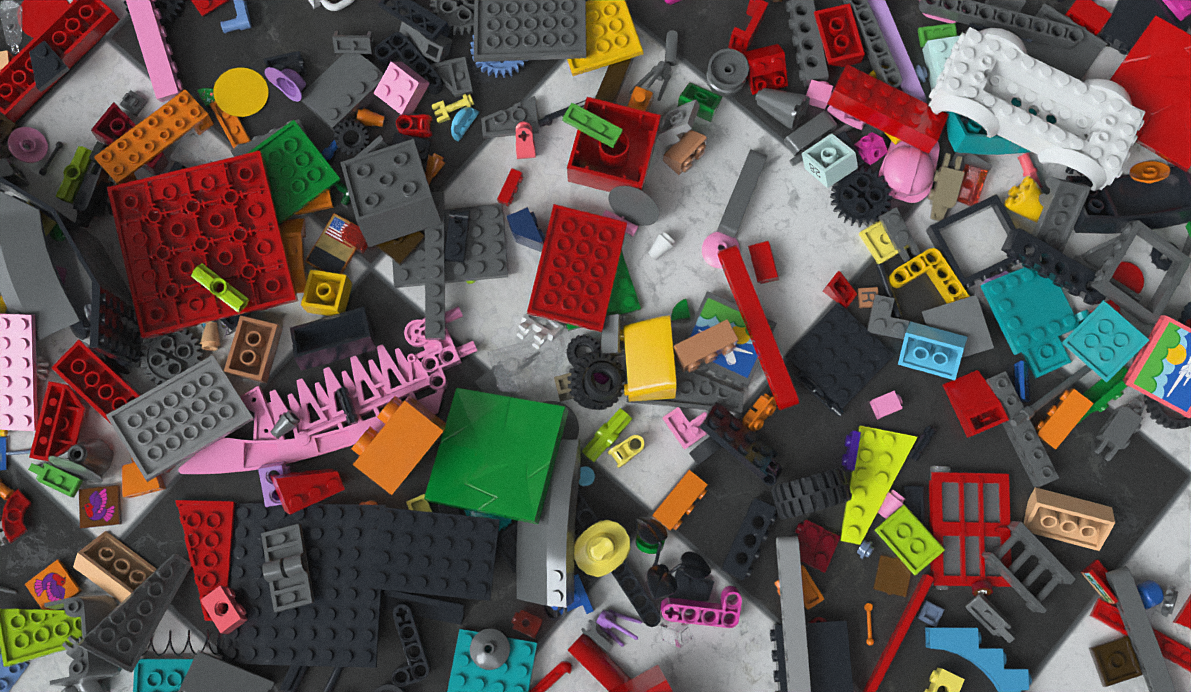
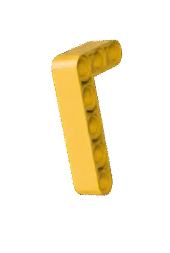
M935 248L924 251L896 268L889 276L891 286L900 288L922 274L927 273L947 304L970 297L940 251ZM927 255H931L934 258V262L928 261ZM911 265H916L919 272L913 271ZM937 271H942L945 278H940ZM895 274L901 275L903 281H897L895 278ZM948 287H953L955 294H951Z

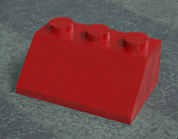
M850 3L814 11V17L828 64L846 67L847 64L861 63L865 53Z

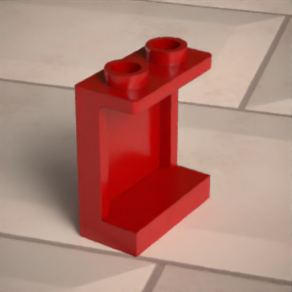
M749 0L746 14L751 16L752 19L746 31L737 27L733 29L728 48L737 50L740 53L748 50L764 20L768 6L765 0Z

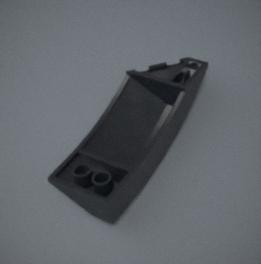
M1174 166L1170 167V175L1167 178L1154 183L1140 182L1131 178L1130 175H1121L1119 178H1115L1111 185H1106L1102 190L1093 191L1090 189L1073 229L1075 233L1117 234L1122 233L1121 229L1125 228L1127 223L1137 220L1151 230L1188 223L1191 221V174ZM1067 175L1066 177L1067 181L1086 184L1089 187L1093 186L1092 181L1086 176Z

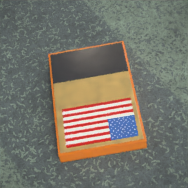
M334 213L305 262L323 272L343 274L364 239L360 228Z

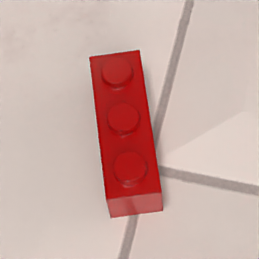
M511 168L497 198L499 203L508 207L509 204H512L513 196L519 189L518 185L522 183L524 178L522 172Z

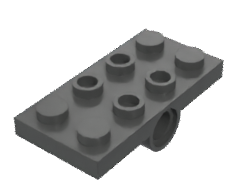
M295 524L261 533L266 561L263 563L262 569L264 578L270 585L274 612H281L315 603L302 525Z

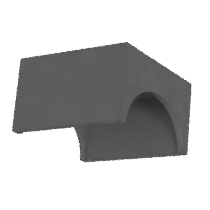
M414 139L340 162L355 218L368 247L442 224Z

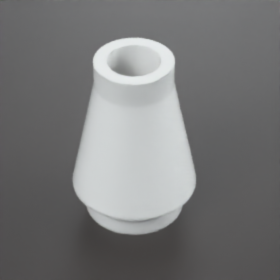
M663 232L661 235H658L648 254L657 260L658 257L673 247L672 245L675 241Z

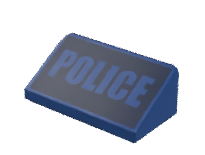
M1019 361L1014 364L1015 391L1021 402H1029V364L1025 361Z

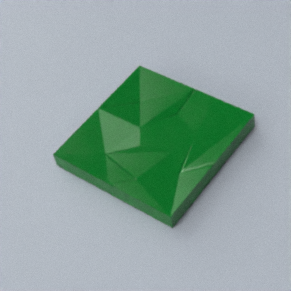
M456 388L424 499L429 503L539 525L569 411L565 406Z

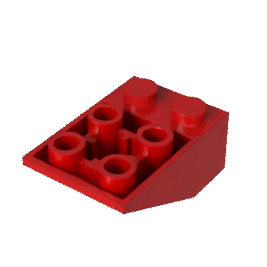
M978 370L943 384V388L967 438L1009 420L1001 402Z

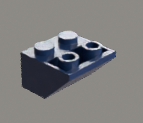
M528 207L507 215V221L516 243L542 252L545 237L541 228L537 229L538 221L534 212H530Z

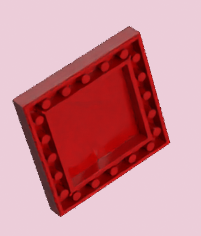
M1155 16L1113 74L1110 81L1122 86L1128 92L1133 106L1145 112L1142 118L1144 124L1136 132L1138 136L1136 143L1187 172L1191 167V35Z

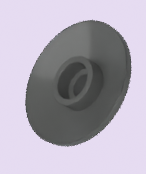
M496 629L480 631L474 636L470 645L472 660L477 666L486 670L501 667L508 659L510 653L507 637ZM487 645H490L492 647V651L490 653H487L485 651Z

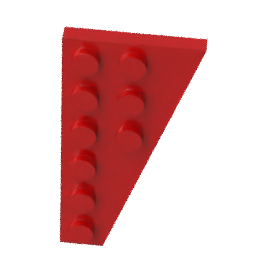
M175 500L176 506L179 509V518L183 525L184 538L191 566L194 570V579L198 586L200 600L219 586L228 587L236 502ZM200 601L205 621H213ZM227 604L223 607L224 614L226 613Z

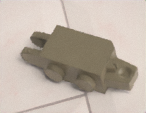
M946 153L942 167L934 173L933 181H935V185L928 194L929 204L932 205L930 219L943 220L947 209L956 205L965 173L959 171L962 161L961 156H957L954 168L950 169L947 167L951 154Z

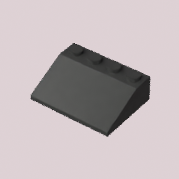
M344 53L302 93L301 101L335 132V127L339 126L338 123L340 121L343 123L344 119H347V121L350 118L354 119L357 116L358 109L363 110L377 97L374 92L384 74L362 55Z

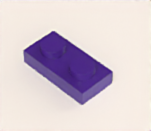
M852 431L849 435H846L845 446H847V452L843 454L841 465L844 466V471H855L861 432Z

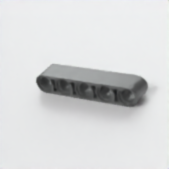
M750 149L717 232L732 238L735 237L768 157L767 155Z

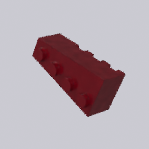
M113 102L93 126L91 132L98 141L109 146L136 125ZM161 152L142 166V168L155 176L160 175L169 164V161L164 153Z

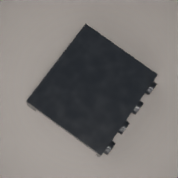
M1117 0L1111 12L1112 15L1099 37L1107 43L1106 47L1114 48L1119 53L1128 55L1155 16L1187 32L1191 24V15L1180 21L1162 0Z
M847 621L805 623L811 692H854ZM772 625L770 641L774 642V650H771L772 662H776L773 678L774 683L777 682L778 691L775 692H788L783 625Z

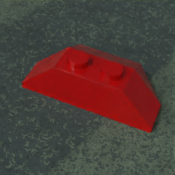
M48 381L29 458L49 461V456L59 457L77 444L86 408L69 385Z

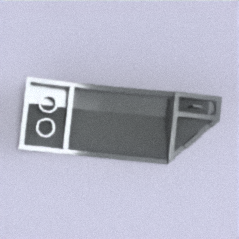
M561 439L539 525L518 521L516 580L517 599L556 607H567L574 602L575 519L579 479H581L580 440Z

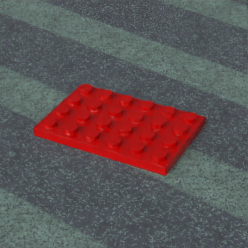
M553 204L527 314L602 332L627 222Z

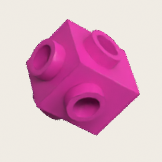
M873 132L862 137L860 141L854 144L863 161L870 165L888 153L883 138Z

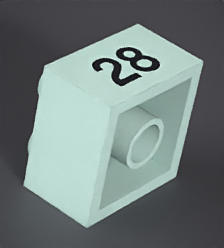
M833 134L825 137L802 153L805 169L827 188L858 168L856 153Z

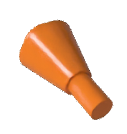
M435 153L432 156L428 155L425 174L429 185L432 178L435 177L445 164L443 162L444 158Z

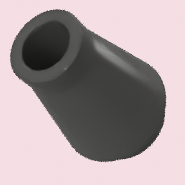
M288 410L286 413L283 412L270 432L275 438L279 439L296 428L300 420L292 411Z

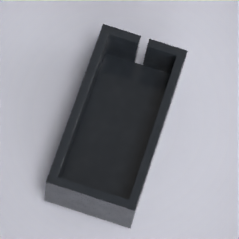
M365 307L290 327L294 359L301 371L376 350L371 320Z

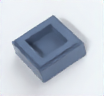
M925 600L917 618L933 627H937L945 609Z

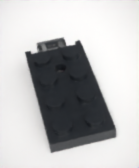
M716 401L699 427L762 479L763 483L770 486L774 485L782 472L781 465L773 459L778 455V452Z

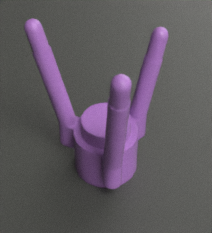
M603 609L596 621L600 625L599 628L605 631L621 647L624 646V643L609 630L612 626L629 637L638 640V636L615 623V617L642 624V620L617 613L611 609L609 611Z

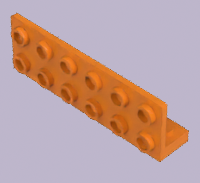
M183 90L98 153L94 158L117 185L135 181L138 179L134 172L191 129H194L200 135L214 124L209 114L186 90Z

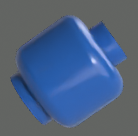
M1146 580L1136 585L1145 609H1150L1162 603L1164 594L1159 584L1152 580Z

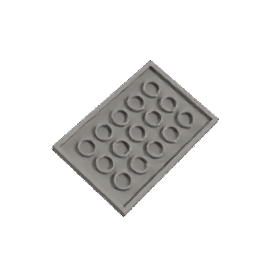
M213 355L106 415L147 482L254 420Z

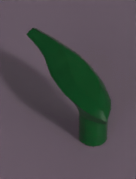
M339 181L335 186L340 192L344 193L341 203L347 206L350 201L348 188Z

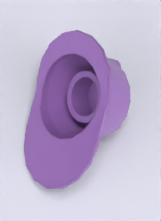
M270 67L265 69V76L272 84L279 88L289 99L296 102L301 101V91L306 86V82L296 71L291 69L279 71Z

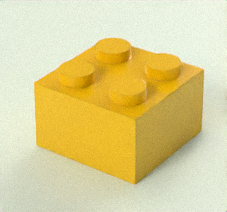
M310 270L301 306L307 313L332 316L346 311L353 283L347 275Z

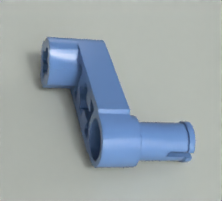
M234 0L237 16L235 19L221 22L224 33L252 28L246 0Z

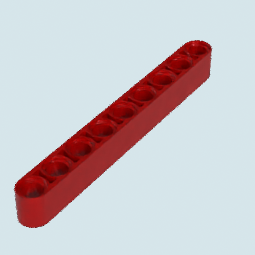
M734 245L717 251L722 269L779 410L781 411L799 404L798 396L738 247Z

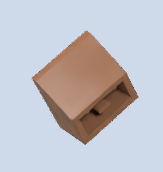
M693 130L686 132L681 140L663 155V162L678 175L682 172L686 173L692 167L691 163L695 159L699 160L704 155L707 137Z

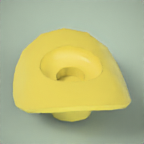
M610 520L599 521L585 530L574 543V559L578 567L588 575L595 577L607 575L620 566L627 558L631 550L630 538L626 530L617 522Z

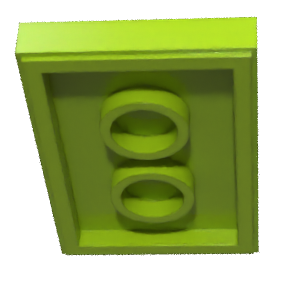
M905 505L875 529L877 534L914 575L918 574L945 551Z

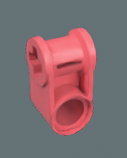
M526 121L519 122L516 126L517 159L536 158L532 126Z

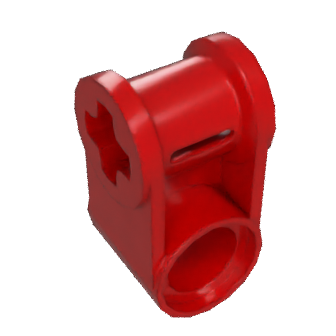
M401 115L396 120V126L400 134L421 138L432 136L430 131L432 116ZM404 123L410 124L408 128H401V125Z

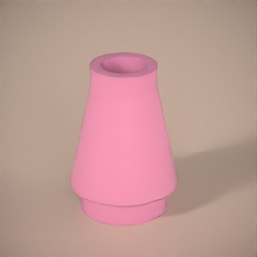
M894 490L890 493L888 492L878 513L887 519L904 505L905 498Z

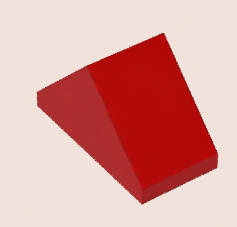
M837 271L822 291L837 303L839 302L844 308H847L857 295L840 271Z

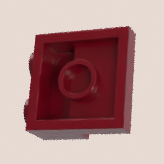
M803 520L802 523H798L795 530L799 541L800 562L825 573L840 536L808 520Z

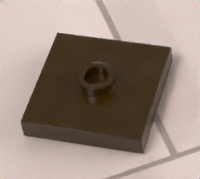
M417 231L375 246L401 266L424 241L425 236Z
M1128 636L1089 647L1103 687L1143 675Z

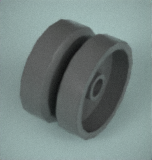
M729 48L719 50L713 54L709 60L706 74L707 85L712 92L728 97L734 96L742 90L749 71L748 61L745 56L739 51Z

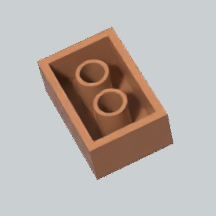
M240 315L224 371L233 376L267 384L283 329L277 324Z
M727 319L674 345L673 352L683 372L688 370L690 373L698 369L701 363L709 364L716 360L719 354L722 353L724 356L734 351L738 338Z

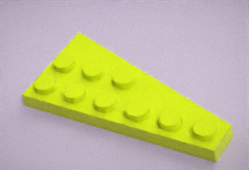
M865 426L858 427V432H861L855 471L851 472L849 481L852 498L845 505L840 541L861 544L917 439L916 436Z

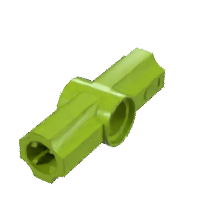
M78 146L71 163L64 168V178L55 196L56 198L67 203H73L92 162L89 158L91 150ZM78 172V175L73 178L74 173Z
M203 263L194 269L191 277L239 313L247 306L249 299ZM223 283L224 290L217 293V286Z
M619 408L611 419L594 434L595 437L583 448L582 453L592 462H595L607 447L610 448L618 439L619 434L631 422L632 418Z

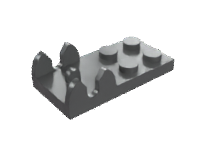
M1048 177L1045 182L1047 187L1050 188V193L1039 195V202L1043 206V210L1032 235L1063 253L1091 187L1082 183Z

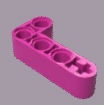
M726 586L722 590L720 603L665 598L660 604V610L663 618L671 622L733 628L739 622L742 597L735 586ZM729 595H736L735 599L727 600ZM687 609H694L692 614H685ZM708 611L714 612L710 617L704 616ZM726 614H733L732 618L724 619Z

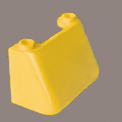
M670 315L623 325V329H620V341H624L627 367V384H624V395H628L629 402L675 399L676 373Z

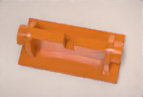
M767 394L761 395L753 405L758 411L754 412L750 409L742 418V423L753 432L761 429L765 419L776 410L777 404L774 397H770Z

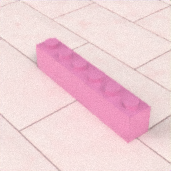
M126 0L156 99L160 102L171 100L181 93V90H184L181 80L176 75L178 68L176 63L172 62L170 56L173 52L170 44H167L165 40L167 33L164 26H161V13L154 4L156 0Z

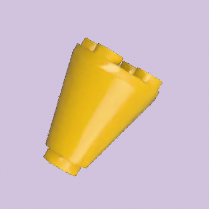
M1026 176L1019 186L1014 185L1008 191L1010 196L1003 205L1009 210L1037 223L1043 210V206L1039 202V195L1044 193L1034 179Z

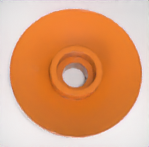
M1147 161L1132 166L1129 174L1136 181L1154 183L1167 178L1170 175V168L1161 162Z

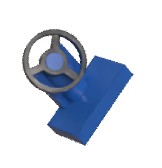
M578 574L574 576V602L567 607L550 606L553 616L548 612L546 605H542L543 611L549 619L554 621L560 620L565 617L568 611L582 605L586 614L594 611ZM560 611V614L562 615L561 617L557 618L558 613Z

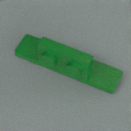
M1125 366L1108 382L1101 378L1082 394L1094 404L1077 424L1093 412L1104 411L1109 407V401L1112 399L1115 401L1124 394L1122 391L1127 385L1122 380L1128 371Z

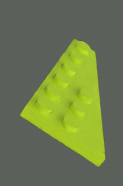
M0 608V648L4 667H10L65 651L67 649L62 644L65 641L72 644L68 640L70 635L75 636L77 639L80 636L82 637L81 617H69L65 610Z

